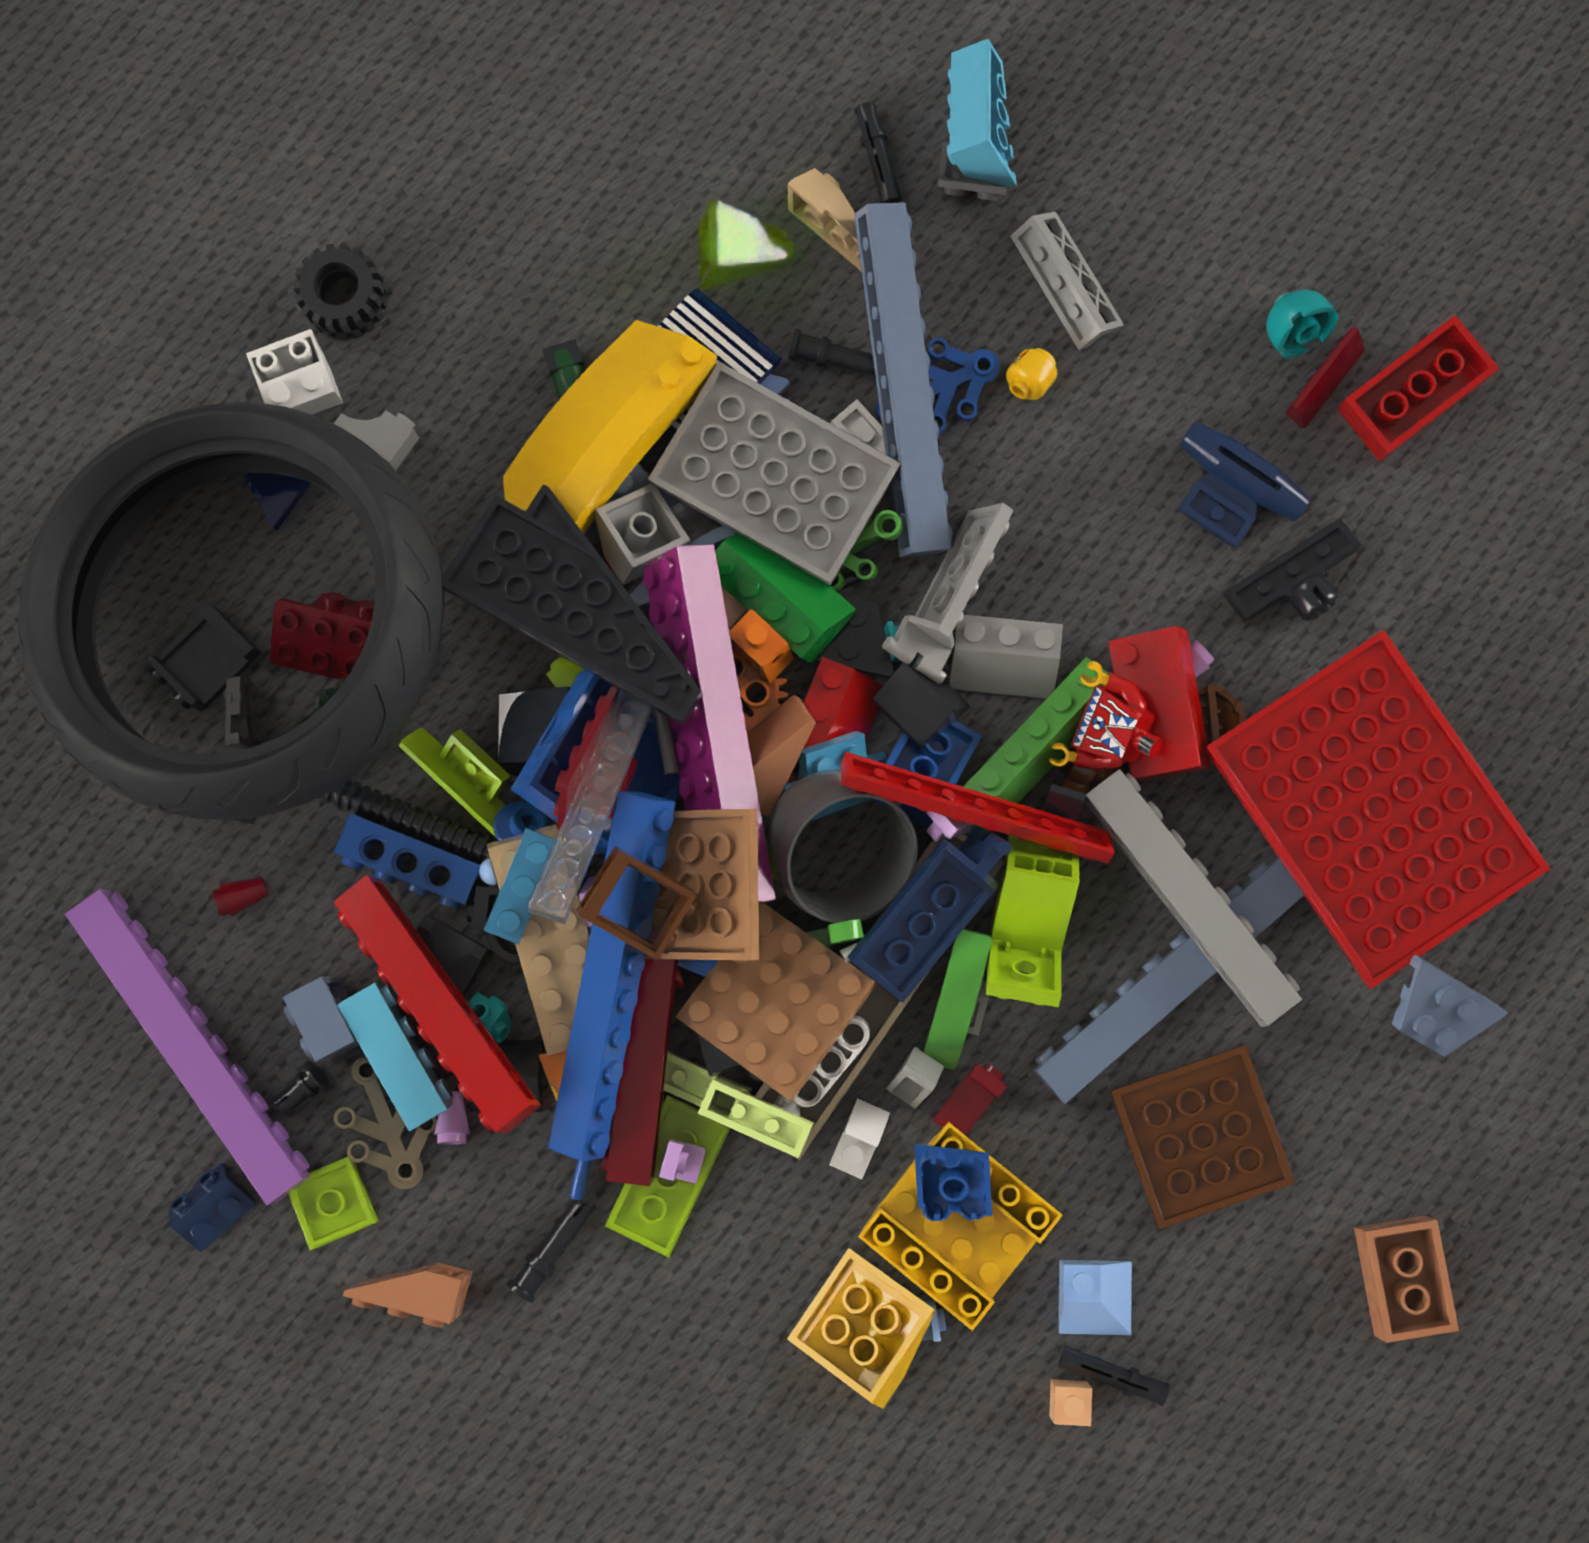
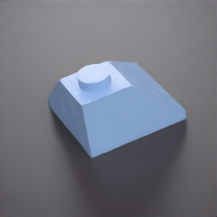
M1059 1260V1334L1131 1335L1132 1262Z

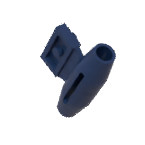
M1195 421L1179 444L1209 474L1195 482L1177 511L1233 549L1239 545L1255 521L1257 505L1295 522L1311 500L1279 468L1236 439Z

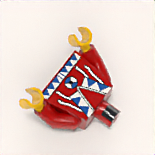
M1088 662L1087 667L1095 670L1098 675L1090 678L1085 674H1081L1080 677L1084 685L1094 687L1071 743V746L1077 749L1073 752L1069 751L1068 747L1063 743L1053 744L1052 748L1061 749L1066 755L1061 760L1049 758L1050 763L1054 766H1063L1069 761L1076 767L1105 770L1119 768L1124 762L1136 761L1140 753L1151 758L1155 757L1162 746V739L1149 733L1154 722V715L1147 710V703L1136 684L1111 672L1103 673L1102 667L1098 662Z

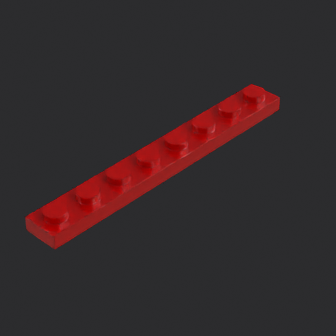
M845 752L840 762L842 786L849 787L856 792L870 793L883 797L890 802H900L916 807L924 812L941 814L958 822H968L992 832L998 831L1015 836L1022 841H1032L1048 846L1056 851L1076 854L1087 860H1096L1108 864L1115 854L1108 830Z

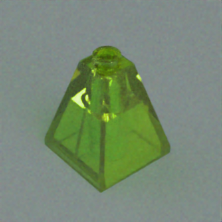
M710 199L698 223L699 289L707 290L783 268L786 261H792L793 241L787 240L786 231L718 200Z

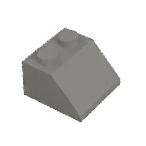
M653 484L638 489L594 511L604 557L622 585L643 576L644 566L657 557H662V554L675 546H687L690 542L684 529L657 487Z

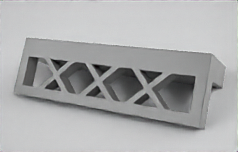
M1056 212L1031 216L1010 236L1078 350L1089 347L1102 335L1116 332L1124 326ZM1046 224H1049L1054 234L1050 232ZM1082 284H1084V285L1087 287V289L1089 290V292H1088L1087 290H1085V288H1084V286H1083ZM1100 313L1104 315L1108 323H1105Z

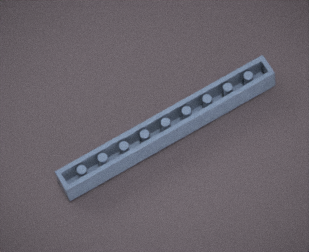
M906 203L866 204L854 214L885 452L886 456L901 463L899 470L890 483L893 511L901 517L904 524L903 532L897 538L899 558L938 554L951 549L953 532L950 524H948L946 512L948 495L943 489L942 473L944 464L938 451L939 427L934 420L933 404L935 397L928 375L930 358L928 353L925 352V322L921 317L919 307L921 290L919 284L916 283L914 269L916 266V253L912 249L910 238L912 221L911 217L907 214Z
M1278 857L1269 865L1263 861L1248 874L1251 880L1245 886L1240 888L1237 884L1226 892L1231 900V904L1228 906L1237 917L1242 915L1254 929V932L1251 934L1254 939L1304 896ZM1185 930L1168 943L1172 948L1163 957L1157 953L1142 966L1146 972L1137 980L1129 977L1115 990L1119 995L1109 1004L1103 1000L1088 1013L1092 1019L1083 1027L1077 1023L1062 1035L1065 1042L1060 1047L1054 1050L1050 1046L1035 1059L1039 1065L1033 1071L1061 1103L1066 1104L1217 972Z

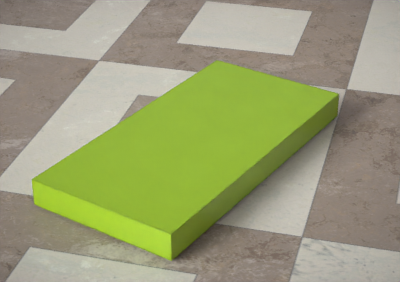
M667 1095L662 1105L654 1182L650 1186L625 1183L605 1224V1227L668 1258L731 1129L698 1114V1109L670 1095ZM672 1138L705 1148V1155L696 1183L677 1178L672 1181L659 1177L667 1146Z

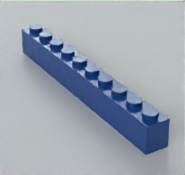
M619 791L605 861L616 845L662 872L667 855L666 847L669 832L674 821L675 801L643 792ZM627 866L600 912L648 939L652 930L655 902L659 895V883ZM592 924L548 1145L549 1149L581 1162L604 1158L605 1151L609 1145V1131L612 1116L616 1110V1096L619 1081L623 1074L626 1047L631 1035L630 1027L634 1008L638 1000L637 992L641 972L645 965V953Z

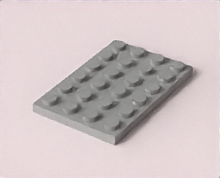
M718 361L650 474L648 482L830 586L899 470L901 463Z

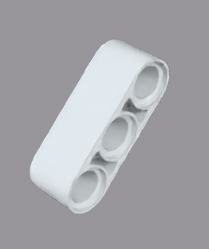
M855 1015L849 1023L859 1025L863 1029L864 1037L858 1042H851L846 1039L843 1031L829 1050V1052H834L840 1057L841 1065L837 1069L829 1070L821 1062L808 1079L817 1085L818 1093L813 1097H805L799 1092L794 1098L796 1104L802 1107L815 1106L865 1047L870 1037V1027L864 1018Z

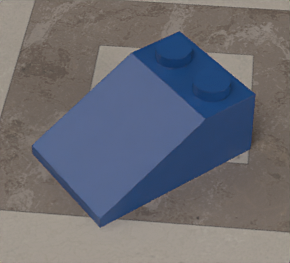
M954 721L920 749L903 733L886 764L956 785L982 735ZM872 799L873 801L885 807L883 801ZM901 804L911 822L927 830L934 822L926 812L907 804Z

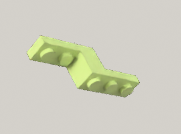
M668 1051L664 1091L700 1106L698 1114L796 1158L800 1157L814 1122L751 1095L753 1088L719 1074L711 1077L707 1068Z

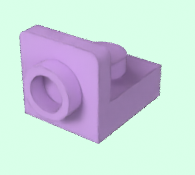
M672 1138L668 1143L659 1177L672 1181L677 1178L696 1183L705 1155V1148Z

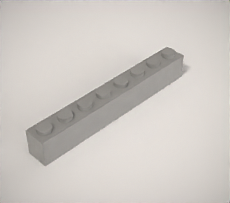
M1119 769L1087 793L1084 803L1105 830L1110 832V836L1258 1024L1261 1027L1269 1026L1302 1000L1297 993L1300 990L1299 985L1288 973L1283 975L1274 963L1277 961L1274 953L1265 944L1260 946L1251 934L1254 932V929L1242 915L1237 917L1228 905L1231 904V900L1219 886L1214 888L1207 880L1206 876L1209 874L1204 865L1197 858L1191 859L1183 848L1186 847V844L1181 836L1174 829L1169 831L1161 822V819L1164 817L1158 807L1152 801L1146 803L1138 793L1141 787L1135 778L1129 773L1124 775Z

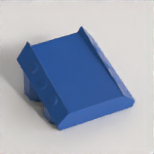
M915 1144L918 1208H922L923 1215L927 1219L943 1221L948 1218L951 1212H958L968 1220H979L984 1216L992 1217L988 1152Z

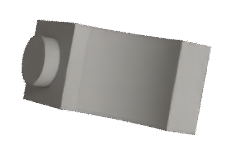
M385 410L382 416L370 420L353 419L341 413L334 422L335 425L340 426L370 446L395 471L419 439V436L413 429L415 424L401 413H398L395 417Z

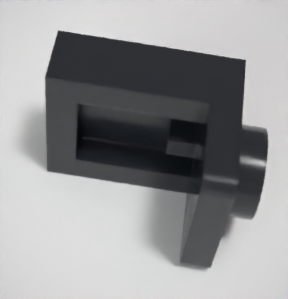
M486 883V887L476 886L475 900L469 901L467 909V922H472L471 929L484 931L493 908L494 897H497L500 891L498 883L496 885Z

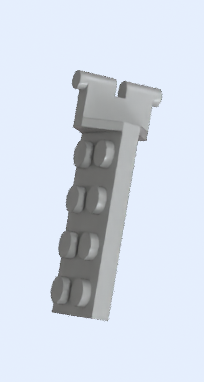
M1004 503L968 511L951 544V549L948 550L915 616H904L894 638L891 636L887 637L882 645L883 649L906 664H910L914 657L917 656L913 668L938 685L946 677V673L942 669L955 645L952 631L960 625L964 617L962 612L968 600L977 592L979 588L978 580L983 570L991 564L994 558L993 550L997 542L1008 531L1010 526L1008 521L1014 511Z

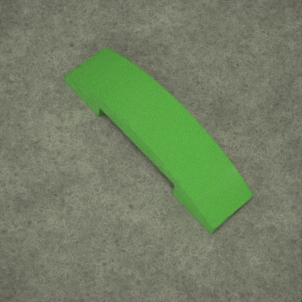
M963 929L953 942L936 1010L923 1049L924 1053L942 1064L944 1068L951 1070L956 1069L993 938V936L968 929Z

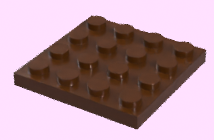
M1241 1045L1109 1090L1155 1224L1159 1230L1295 1183L1246 1045Z

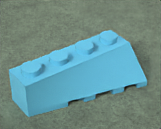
M985 39L951 53V68L948 69L951 93L947 96L950 107V119L947 120L950 144L947 145V155L952 165H957L964 177L1013 187L1017 185L1016 174L1011 172L1008 167V161L1014 159L1013 148L1010 144L1008 145L1007 136L1004 131L1010 129V122L1003 101L1007 100L1003 62L990 40Z
M378 981L337 1004V1007L407 1129L411 1131L451 1107L453 1104L450 1098L453 1097V1094L447 1082L443 1078L438 1080L432 1067L435 1066V1062L429 1051L425 1047L420 1048L414 1036L417 1034V1031L408 1016L402 1017L396 1007V1004H398L396 993L392 987L384 986L382 981Z

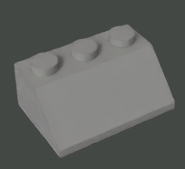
M964 615L960 625L954 629L953 638L955 645L952 649L949 686L958 691L1047 699L1055 690L1061 654L1063 624Z

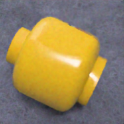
M1040 348L1022 351L1007 369L1006 378L1010 385L1011 393L1019 399L1038 400L1057 378L1058 372L1055 359L1049 352Z

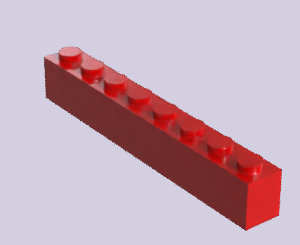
M365 875L333 901L340 911L337 914L339 920L347 929H353L360 939L357 941L360 950L368 958H373L379 966V969H377L379 977L386 985L393 986L398 993L397 1002L407 1014H412L420 1024L417 1026L419 1034L429 1044L433 1043L440 1053L437 1055L440 1064L448 1072L451 1073L453 1071L460 1081L458 1089L468 1101H474L481 1112L478 1114V1117L482 1124L489 1131L494 1130L495 1133H508L541 1106L539 1101L383 882L378 878Z

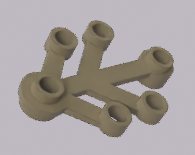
M366 1056L361 1057L352 1066V1078L357 1084L364 1086L379 1124L355 1115V1112L349 1107L339 1108L334 1114V1122L341 1129L350 1128L385 1142L391 1157L369 1150L367 1144L359 1140L352 1142L348 1146L347 1156L352 1162H365L387 1171L388 1179L393 1186L399 1189H410L416 1186L422 1179L423 1165L419 1160V1156L428 1135L435 1130L437 1119L436 1117L431 1118L433 1126L429 1130H423L420 1126L416 1127L417 1130L405 1151L400 1139L405 1123L397 1110L392 1118L374 1069L370 1077L365 1078L359 1074V1068L363 1064L371 1065ZM343 1111H347L352 1115V1121L347 1125H342L338 1122V1115ZM355 1145H362L365 1149V1155L360 1159H356L351 1155V1149ZM402 1164L411 1166L412 1174L410 1177L402 1178L399 1175L398 1169Z

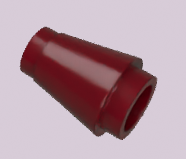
M262 876L256 879L219 884L220 888L212 890L215 903L222 917L229 914L233 917L259 902L262 898L269 896Z

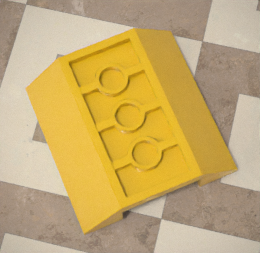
M949 1122L927 1144L929 1146L985 1152ZM989 1155L992 1217L984 1216L979 1220H968L958 1212H951L948 1218L943 1221H931L923 1215L922 1208H918L914 1160L878 1205L858 1237L973 1331L995 1303L993 1300L994 1295L1036 1242L1041 1244L1063 1215Z

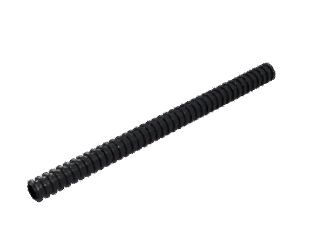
M255 740L248 748L258 746L261 742ZM351 779L335 790L317 798L323 797L326 803L333 801L336 807L343 805L346 811L353 809L356 815L363 813L364 818L369 820L374 818V822L378 824L384 822L385 827L390 828L394 826L395 831L400 832L404 830L405 835L410 836L414 834V838L417 840L424 838L427 844L434 842L437 848L444 846L447 852L454 850L457 856L464 854L465 859L470 861L473 858L475 863L479 865L484 860L490 858L486 844L495 842L492 840L491 835L487 834L484 837L481 831L477 830L474 833L469 826L462 828V824L459 822L452 824V820L449 818L442 820V816L439 814L432 816V812L429 810L422 812V808L419 806L413 808L409 802L403 804L400 798L396 797L393 800L390 794L386 793L383 796L380 790L372 791L370 786L362 787L360 782L355 781L352 783ZM570 868L580 902L579 892L588 877H583V873L580 871L575 874L573 869Z

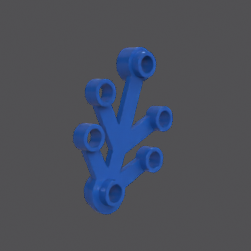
M940 337L933 338L929 342L927 353L932 360L940 361L945 359L963 367L951 373L930 365L928 371L929 380L932 381L930 386L933 388L934 396L939 395L933 410L934 419L939 420L942 424V427L939 429V435L945 430V417L957 386L970 381L965 399L958 403L956 415L963 422H969L975 418L978 410L976 403L983 385L994 381L1000 371V361L993 352L980 349L972 354H968L949 347L947 341ZM935 344H940L944 348V352L936 354L932 351L931 347ZM986 361L989 364V369L982 371L977 367V363ZM878 400L876 405V415L878 419L881 421L880 406ZM968 405L972 408L973 413L966 416L961 413L960 408Z

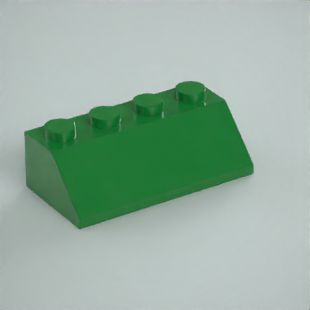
M738 533L724 540L715 550L721 586L748 611L750 609L754 610L788 643L790 649L803 660L813 663L857 612L853 605L828 584Z

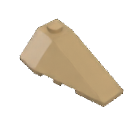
M816 168L793 178L788 183V210L862 272L854 217L855 212L841 189H839L838 182L827 173L823 175Z

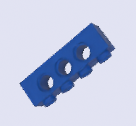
M351 813L334 851L335 854L343 856L341 863L359 871L362 870L363 865L376 870L374 877L394 884L396 878L408 882L407 890L424 897L427 896L428 891L441 895L439 903L459 910L461 904L468 906L469 901H473L476 886H479L481 881L479 864ZM381 841L385 849L384 854L381 858L372 860L369 854L370 847L375 842ZM414 854L417 859V866L412 872L405 873L401 866L402 860L407 855ZM446 867L450 873L449 881L443 886H437L434 882V874L439 868Z

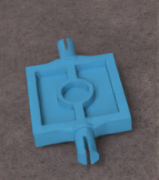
M858 731L804 748L799 757L798 779L787 783L781 796L794 783L810 774L824 770L841 769L840 762L845 752L885 764L887 760H884L887 759L886 754L883 751H878L867 756L865 734ZM858 797L836 802L821 810L812 820L871 799Z

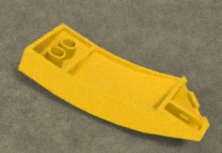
M635 320L573 383L524 444L503 475L505 500L526 511L544 484L550 488L584 534L595 519L594 511L608 502L649 449L696 400L717 364V355L690 336Z

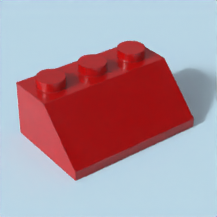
M822 657L803 703L816 723L804 748L854 731L865 734L866 741L879 709L872 702V699L883 685L853 668Z

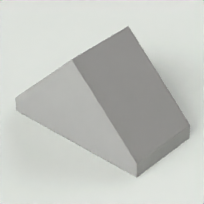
M914 1047L886 1090L916 1109L935 1088L944 1066L917 1047Z

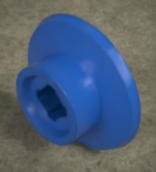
M519 801L509 803L497 812L493 828L495 836L499 841L523 834L526 829L523 826L525 822L530 824L528 828L532 830L551 826L553 822L550 817L529 802Z

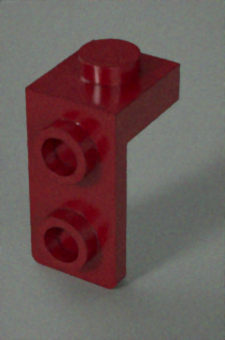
M988 1062L984 1067L974 1063L934 1116V1122L942 1128L949 1122L966 1136L995 1097L999 1098L1007 1086L1000 1081L1004 1075Z

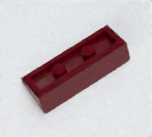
M1354 326L1347 331L1285 412L1286 416L1301 427L1306 428L1364 353V345L1358 328Z

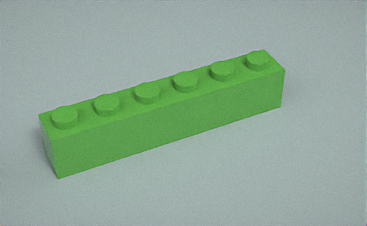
M1086 657L964 785L965 788L1015 803H1019L1054 766L1050 763L1049 758L1059 760L1065 754L1061 749L1052 748V745L1063 743L1068 749L1072 747L1071 743L1094 687H1089L1082 683L1080 679L1081 674H1085L1090 678L1098 675L1095 670L1087 667V663L1091 662L1090 659Z

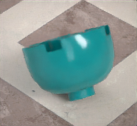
M1310 289L1296 290L1282 294L1274 302V306L1270 310L1266 321L1267 335L1274 349L1283 358L1293 359L1310 351L1302 348V346L1318 338L1323 343L1335 329L1339 317L1334 306L1320 293Z

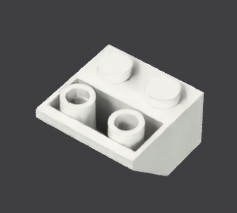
M312 329L246 353L265 404L284 406L305 413L315 414L343 403L331 369Z

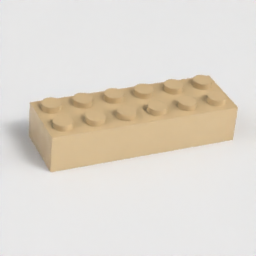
M556 824L534 830L559 840L561 844L519 944L515 943L548 1056L568 1049L590 938L585 920L579 916L576 910L580 902ZM523 834L486 844L499 890L502 887Z

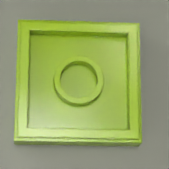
M348 1157L308 1173L310 1178L288 1193L310 1251L379 1222L357 1164Z

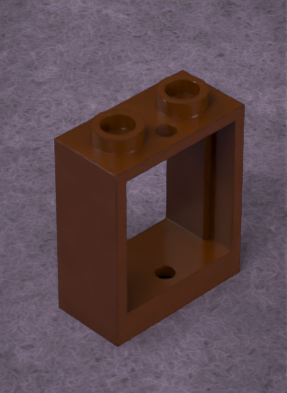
M615 845L576 910L583 919L658 961L662 953L668 954L674 946L678 936L675 934V931L681 921L687 922L697 906V902L694 901L697 895L689 887ZM627 866L632 867L678 894L651 940L646 939L600 912Z

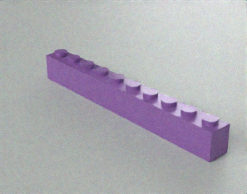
M97 890L65 913V916L265 1204L277 1203L288 1195L289 1192L310 1178L307 1171L309 1168L307 1160L298 1150L295 1152L286 1141L289 1136L284 1127L278 1121L273 1122L267 1114L266 1110L269 1108L266 1101L259 1093H253L246 1084L248 1076L237 1063L232 1064L225 1054L228 1048L224 1041L217 1034L212 1035L205 1024L208 1023V1019L203 1011L196 1005L192 1007L185 997L188 994L185 985L177 977L172 978L165 968L168 962L164 955L158 949L154 948L152 950L145 940L148 937L145 928L137 920L132 921L125 912L129 907L124 898L116 891L112 893L109 890Z

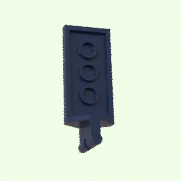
M978 825L972 827L970 835L958 849L944 839L847 958L901 1002H904L997 889L999 884L988 873L1002 856L1010 852V843Z

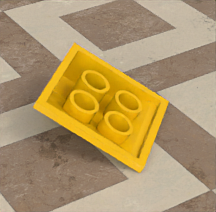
M848 1248L787 1340L869 1402L884 1409L905 1377L936 1310Z

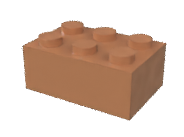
M1418 1216L1354 1227L1375 1337L1389 1343L1459 1331L1437 1219Z

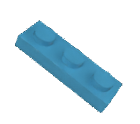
M526 827L484 927L485 932L519 944L561 844L559 840Z

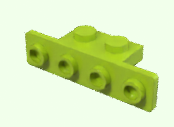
M422 727L402 739L399 747L495 836L493 828L494 818L497 812L505 806L497 796L511 776L461 729L451 734L444 747Z

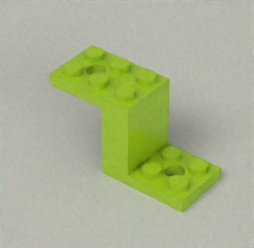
M1006 834V841L1010 843L1011 850L1005 855V864L989 928V935L993 936L988 955L986 995L996 996L1001 999L1025 1001L1036 1005L1059 1007L1061 1000V951L1079 886V855L1066 851H1056L1048 846L1032 841H1022L1015 836Z

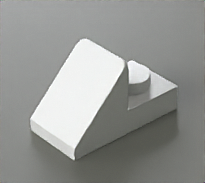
M857 1098L829 1165L859 1179H863L875 1148L879 1145L890 1112Z

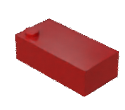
M1454 315L1348 396L1337 410L1379 462H1381L1487 381L1499 367L1457 316Z
M1172 626L1108 641L1114 674L1136 684L1147 703V710L1154 715V722L1149 733L1162 739V746L1155 757L1151 758L1140 753L1136 761L1129 762L1131 775L1135 780L1148 781L1212 768L1210 756L1204 749L1208 744L1188 631L1178 626Z

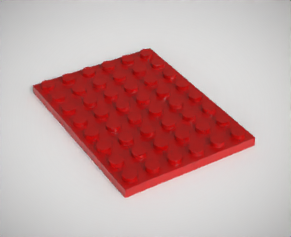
M1384 630L1204 747L1368 989L1374 988L1410 964L1415 954L1419 957L1551 869Z

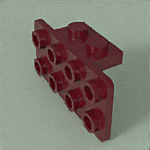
M336 592L322 593L311 605L284 598L279 599L274 604L270 648L271 662L284 667L346 680L357 662L367 639L375 602L371 600L355 601L346 599L344 595Z
M611 686L606 696H600L596 705L594 720L588 719L585 724L581 745L575 744L572 749L568 770H561L558 776L555 791L560 792V796L556 801L553 813L554 816L558 817L557 830L563 832L567 830L577 809L612 820L618 792L627 790L637 770V759L607 750L616 729L620 689Z

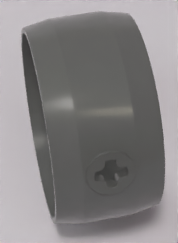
M841 769L819 771L794 783L774 805L764 834L770 869L773 877L781 886L782 892L802 910L821 920L833 923L856 919L862 921L885 910L910 881L917 861L918 846L916 833L907 812L901 806L902 803L890 802L883 797L866 792H856L849 787L842 786ZM864 797L884 802L888 815L886 842L877 861L861 879L846 887L827 892L807 891L793 886L790 872L792 851L801 831L816 814L836 802L850 798Z

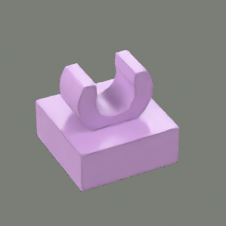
M926 812L934 821L927 829V833L935 842L942 836L951 839L968 833L974 826V824L964 821L958 822L941 814Z

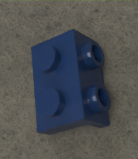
M220 1163L215 1169H209L203 1173L197 1185L187 1194L182 1193L175 1198L168 1211L170 1227L198 1251L202 1252L256 1204L255 1199L229 1175L228 1167L224 1163Z

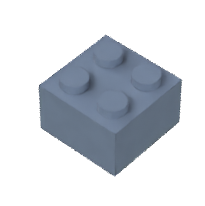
M321 976L283 997L287 1005L284 1007L285 1015L293 1026L297 1025L303 1037L300 1039L301 1047L307 1057H313L315 1062L333 1060L359 1046L337 1007V1004L349 998L339 977Z

